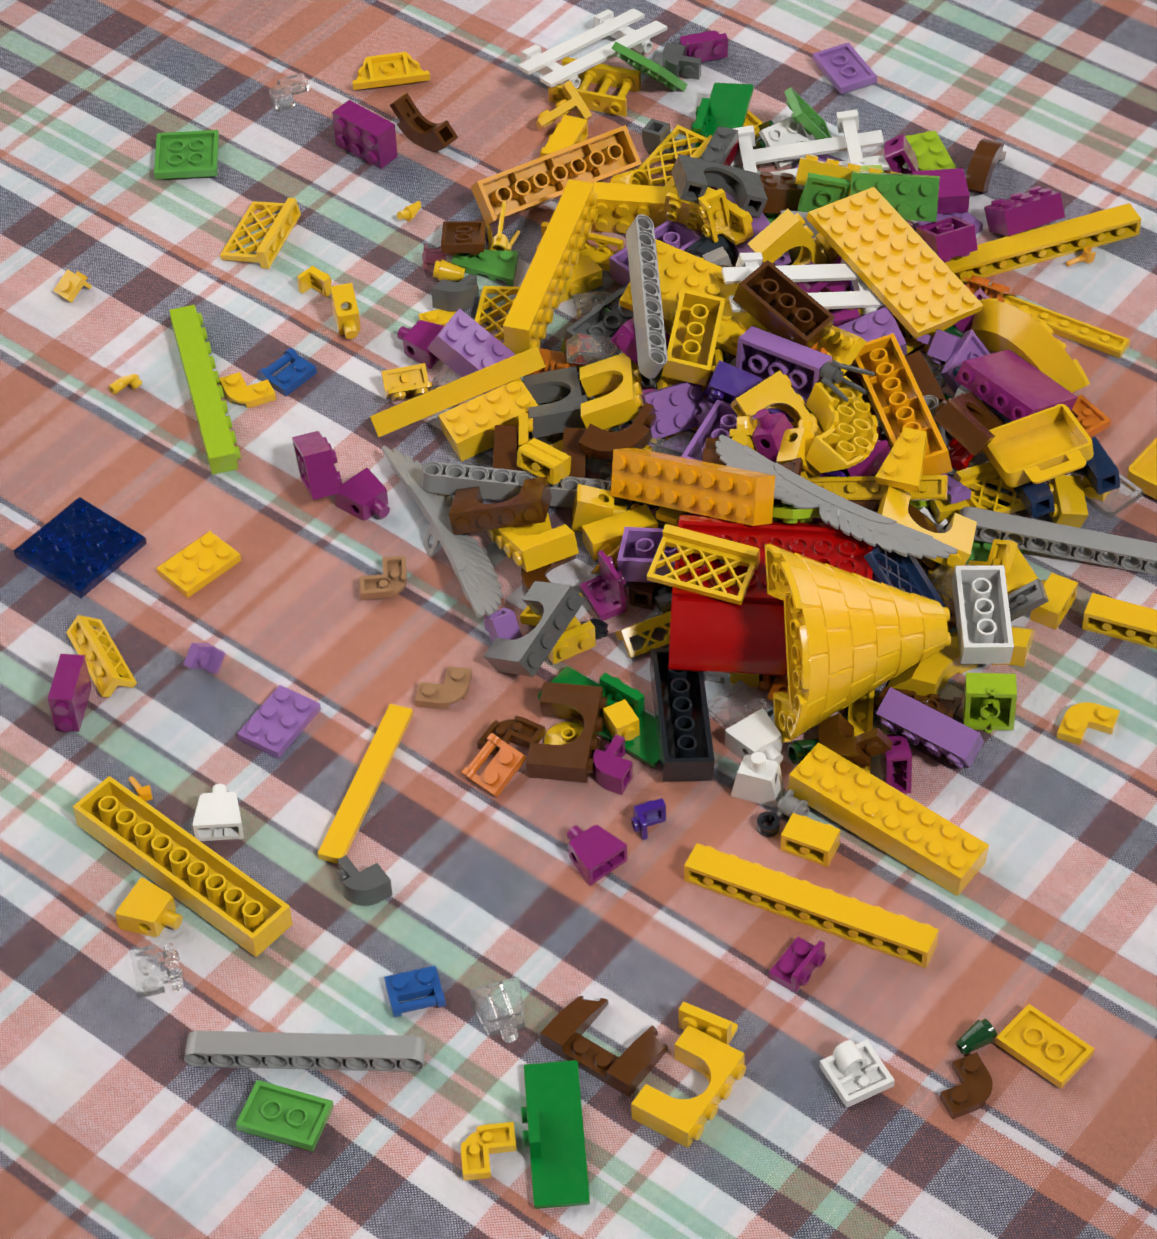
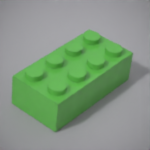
M853 171L850 196L875 187L904 220L936 222L940 176Z

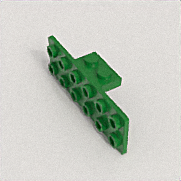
M714 83L710 98H702L700 106L696 108V120L692 122L691 131L708 138L709 135H714L718 126L730 129L743 127L754 91V85ZM697 142L695 148L699 147L702 143Z
M569 666L563 669L551 681L554 683L602 687L603 695L608 699L607 707L625 699L639 718L640 727L639 736L630 741H625V751L651 767H655L660 762L655 717L645 712L644 695L638 689L631 688L619 678L613 677L606 672L599 678L598 684ZM542 691L538 694L539 700L541 698ZM602 712L603 730L598 732V735L611 742L613 737L604 725Z
M578 1061L525 1064L526 1106L521 1107L522 1124L528 1123V1130H523L524 1147H530L534 1208L589 1205L590 1195Z

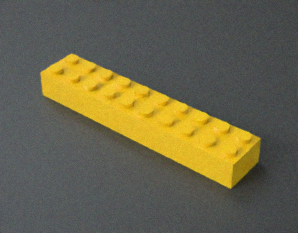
M568 180L503 324L504 344L515 354L535 346L540 350L541 339L546 337L547 326L553 321V312L559 307L560 296L566 291V282L572 278L573 266L578 264L580 250H584L586 237L590 236L593 221L596 222L598 217V209H595L597 193L594 192V183Z
M111 776L107 777L72 806L77 826L253 956L257 957L293 925L288 904Z

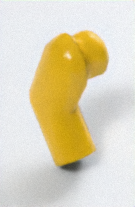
M130 374L120 377L111 383L108 389L111 394L115 395L131 385L132 389L139 388L142 385V380L139 379V375Z

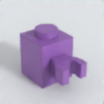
M937 329L934 337L926 334L917 338V341L930 345L927 355L932 356L931 361L944 365L949 360L961 340L960 337Z
M504 607L493 612L490 617L484 616L485 621H483L485 630L489 632L492 643L496 638L515 640L522 637L514 611Z

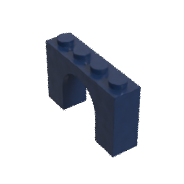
M1096 437L1091 438L1094 452L1093 458L1086 461V465L1083 468L1070 473L1087 477L1098 495L1120 488L1119 469ZM1031 481L1013 488L1033 519L1055 511L1053 493L1046 482L1034 484Z

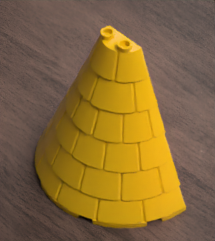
M772 544L765 545L767 594L784 601L789 695L784 692L773 693L774 722L782 735V743L794 740L834 713L840 712L862 696L868 695L885 682L894 679L914 664H919L942 650L945 646L951 645V636L947 627V622L950 620V611L948 607H942L938 601L915 593L905 592L883 582H876L827 563L823 564Z

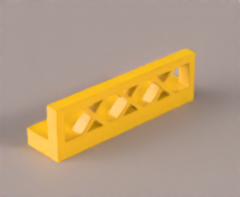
M544 221L541 225L542 238L549 225L548 222ZM591 233L590 236L586 237L585 248L580 250L579 259L590 255L602 270L610 271L609 257L616 254L617 251L611 250L607 245L617 246V251L619 252L624 249V240ZM587 240L594 241L598 246L590 245Z
M671 611L615 631L618 641L623 640L629 658L669 644L670 625L667 627L664 624L671 622ZM656 627L667 631L662 641L651 638ZM638 635L644 638L645 641L641 649L634 651L629 638Z
M77 615L66 634L78 655H85L89 675L101 696L110 698L118 685L134 688L137 682L101 619Z

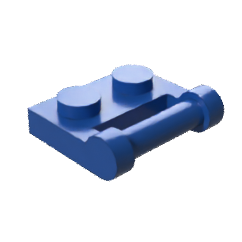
M289 348L282 357L270 366L260 369L257 372V376L261 381L269 380L272 388L286 397L317 374V367L297 355L294 349ZM287 363H292L284 370H282L280 373H278L276 376H272V374H274Z
M436 965L384 977L394 1018L400 1017L402 1013L433 1006L438 1008L446 1006ZM433 994H434V996H429V997H425V998H420V999H416V1000H411V999H415V998L424 997V996H428V995H433Z

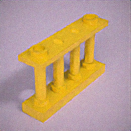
M564 57L562 60V66H565L577 59ZM600 63L578 74V78H580L582 83L579 89L576 90L589 110L626 117V96L629 90L640 91L641 71ZM591 83L601 85L598 93L587 91ZM559 84L552 88L548 86L549 102L559 103L564 99L568 101L561 90L562 85ZM610 87L621 89L617 96L606 94Z

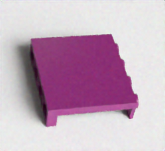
M1009 349L963 361L955 379L959 384L1012 421L1058 404H1064L1072 411L1078 398Z

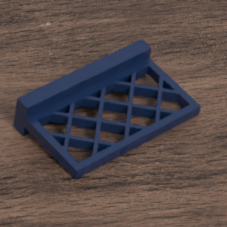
M880 546L864 556L880 583L883 582L900 590L902 586L905 592L915 593L938 601L942 607H946L916 557L910 554L904 557L894 551L890 553ZM888 566L892 568V572L888 570Z

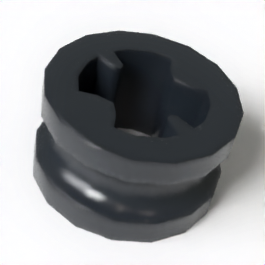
M767 811L759 814L757 817V831L760 835L773 837L779 832L780 819L776 813ZM769 822V825L771 823H773V825L768 826V824L764 825V823Z

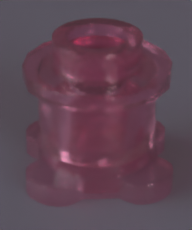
M424 243L422 253L423 269H428V265H435L436 261H446V253H441V246L438 248H428V244Z

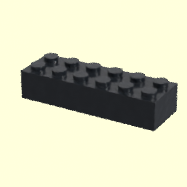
M669 648L651 649L650 677L662 782L712 781L715 759L703 671L669 669Z

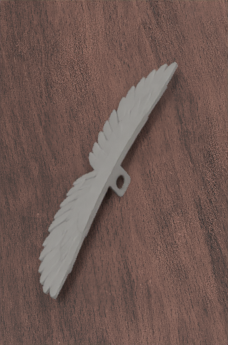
M720 435L719 441L715 442L717 447L716 453L726 466L775 475L774 499H780L782 503L793 505L794 508L798 509L820 508L819 514L822 521L826 524L829 522L837 530L840 527L842 532L848 536L851 533L859 541L863 539L864 542L873 547L877 544L890 553L894 551L904 557L910 554L922 559V556L936 559V556L948 558L949 554H957L956 548L934 539L933 536L899 524L896 520L846 500L795 474L777 462H772L747 445L744 446L724 435Z
M383 446L381 450L388 459L390 467L406 486V490L430 524L423 540V546L428 555H434L440 542L455 575L459 579L465 597L469 600L476 616L482 618L486 614L490 617L493 611L496 612L498 606L501 605L500 599L503 594L500 589L502 586L497 581L498 575L493 570L494 566L489 562V557L483 553L484 550L478 545L479 542L466 534H453L448 515L453 497L449 496V494L431 493L423 490L421 485L422 465L417 460L414 462L409 455H403L395 448L390 450L388 447ZM431 535L434 538L432 548L429 547V538Z

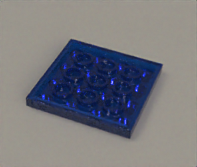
M79 497L14 550V555L20 561L82 599L144 547L147 541L146 537Z

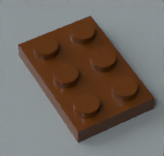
M443 221L441 253H446L447 255H457L459 253L477 255L480 252H484L486 221Z

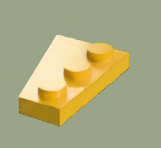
M907 427L903 429L875 476L877 484L920 493L923 459H925L928 440L926 431Z

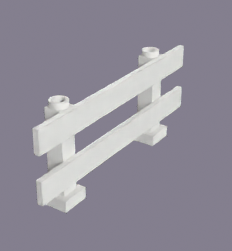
M633 8L614 18V12L607 9L594 16V28L543 53H541V47L536 44L521 51V64L517 65V69L528 75L536 71L544 76L540 78V82L551 88L558 84L563 86V84L571 80L577 89L581 83L578 74L618 54L612 49L615 41L640 53H649L653 48L650 38L666 31L667 26L654 21L634 30L628 26L645 18V14ZM607 36L616 39L565 66L556 62Z
M857 109L836 112L838 133L843 132L844 136L754 150L753 146H756L753 125L733 128L738 130L740 152L737 153L731 167H743V170L757 173V164L805 157L806 154L822 155L847 151L849 160L840 161L839 165L848 166V163L861 166L882 165L883 170H889V165L884 155L863 158L861 148L884 145L881 130L857 133V130H859ZM798 168L770 173L773 175L789 173L796 177Z
M761 252L740 253L735 267H722L721 272L724 283H741L761 266L763 261ZM843 259L841 264L776 266L793 282L851 280L854 291L808 293L825 309L861 308V314L864 316L876 311L878 307H886ZM730 295L729 302L732 312H746L732 300L734 295Z

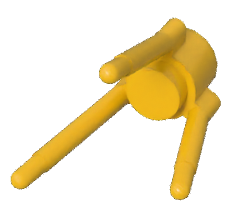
M505 201L502 202L498 231L494 237L492 236L491 225H487L488 250L511 251L513 244L520 234V230H517L510 242L502 234L506 210Z

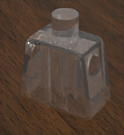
M519 977L471 989V1007L487 1035L492 1037L501 1034L503 1041L506 1043L517 1040L519 1037L517 1030L525 1026Z

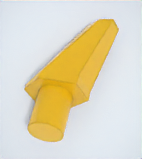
M417 201L406 206L403 211H398L397 218L410 222L420 210L421 202Z

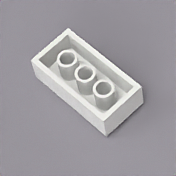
M1004 565L955 566L952 589L960 663H1010L1014 644Z

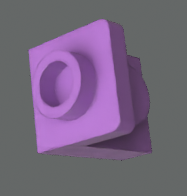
M191 643L183 665L190 669H205L213 674H218L225 657V652L209 643Z

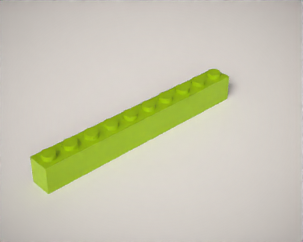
M195 305L170 309L172 329L211 474L239 469L237 460L241 459L239 446H234V444H237L234 430H229L233 428L230 415H225L228 413L226 400L221 401L224 398L222 385L217 386L220 383L217 370L213 371V369H216L214 357L209 356V354H212L210 342H205V340H208L206 328L201 327L204 325L201 312L197 313Z

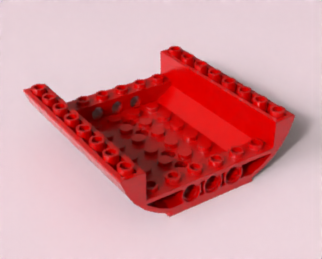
M680 515L678 520V527L759 548L760 563L757 570L755 569L741 605L673 587L669 669L788 676L784 601L767 594L765 545L772 544L791 553L803 555L823 564L827 563L871 580L873 570L864 556L873 550V546L864 542L863 539L862 541L855 539L851 533L849 536L844 534L840 527L837 530L829 522L827 524L825 522L799 521L798 523H783V520L772 521V524L751 526L709 516ZM696 553L686 556L690 564L702 559ZM682 558L675 561L674 571L686 566ZM718 559L709 562L713 570L725 564L719 563L721 560ZM705 564L694 569L698 577L710 572ZM739 565L733 568V570L739 576L746 573L749 567ZM729 570L717 575L721 583L733 579ZM690 571L678 576L680 581L683 582L694 579ZM713 577L701 582L706 588L717 586ZM736 583L725 588V590L729 594L738 596L740 588Z

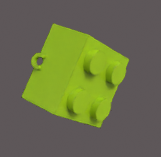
M966 673L963 698V725L975 730H984L985 733H992L993 730H1014L1017 702L1016 674Z

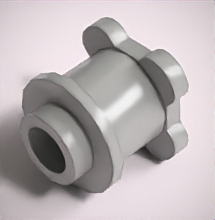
M789 789L777 804V815L779 818H782L784 815L791 817L792 813L807 816L809 813L808 802L793 797L794 791Z

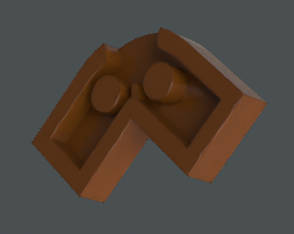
M515 716V719L501 722L495 720L478 740L477 746L481 750L488 741L486 738L490 733H493L507 744L513 741L530 748V743L540 742L546 734V729L544 726L520 716ZM495 747L491 755L495 756L500 749Z
M977 1052L952 1062V1069L961 1084L940 1092V1099L952 1119L982 1108L986 1105V1101L991 1095L993 1087L992 1078Z

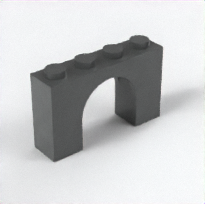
M678 154L671 171L679 197L683 200L699 203L698 198L704 196L707 186H714L719 189L722 188L725 192L729 193L735 199L738 207L748 211L751 216L759 218L768 200L759 175L755 172Z
M576 366L523 376L524 385L537 404L558 401L528 408L529 416L533 418L534 438L564 433V428H586L581 418V403L587 402V396L580 381V374H577Z
M535 581L522 600L536 615H542L538 625L530 633L519 639L496 638L483 657L498 672L534 677L585 601L571 585Z

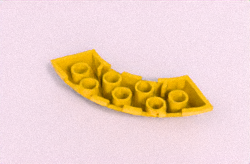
M998 298L979 300L983 304V308L974 315L971 330L974 331L987 350L995 352L1011 350L1071 393L1090 385L1077 359H1071L1065 350L1067 345L1052 335L1054 331L1045 322L1039 323L1032 317L1033 313L1023 307L1017 308L1011 305L1010 301L1000 302Z
M818 382L815 383L805 405L816 416L824 432L821 435L815 436L805 458L820 473L842 470L857 465L871 454L878 439L876 430L878 421L876 416L870 412V403L863 401V393L842 382L833 384L849 399L848 402H845L827 385Z
M1011 625L1014 649L1010 663L1005 665L1024 667L1036 629ZM956 630L950 633V646H945L942 650L919 664H914L890 680L888 687L915 691L917 695L922 696L938 695L945 685L949 683V679L952 676L977 668V664L960 663Z

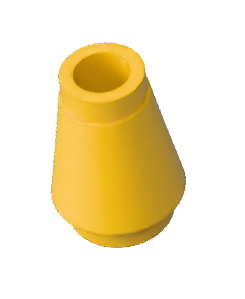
M445 260L435 262L433 278H438V281L443 279L461 281L464 278L465 268Z

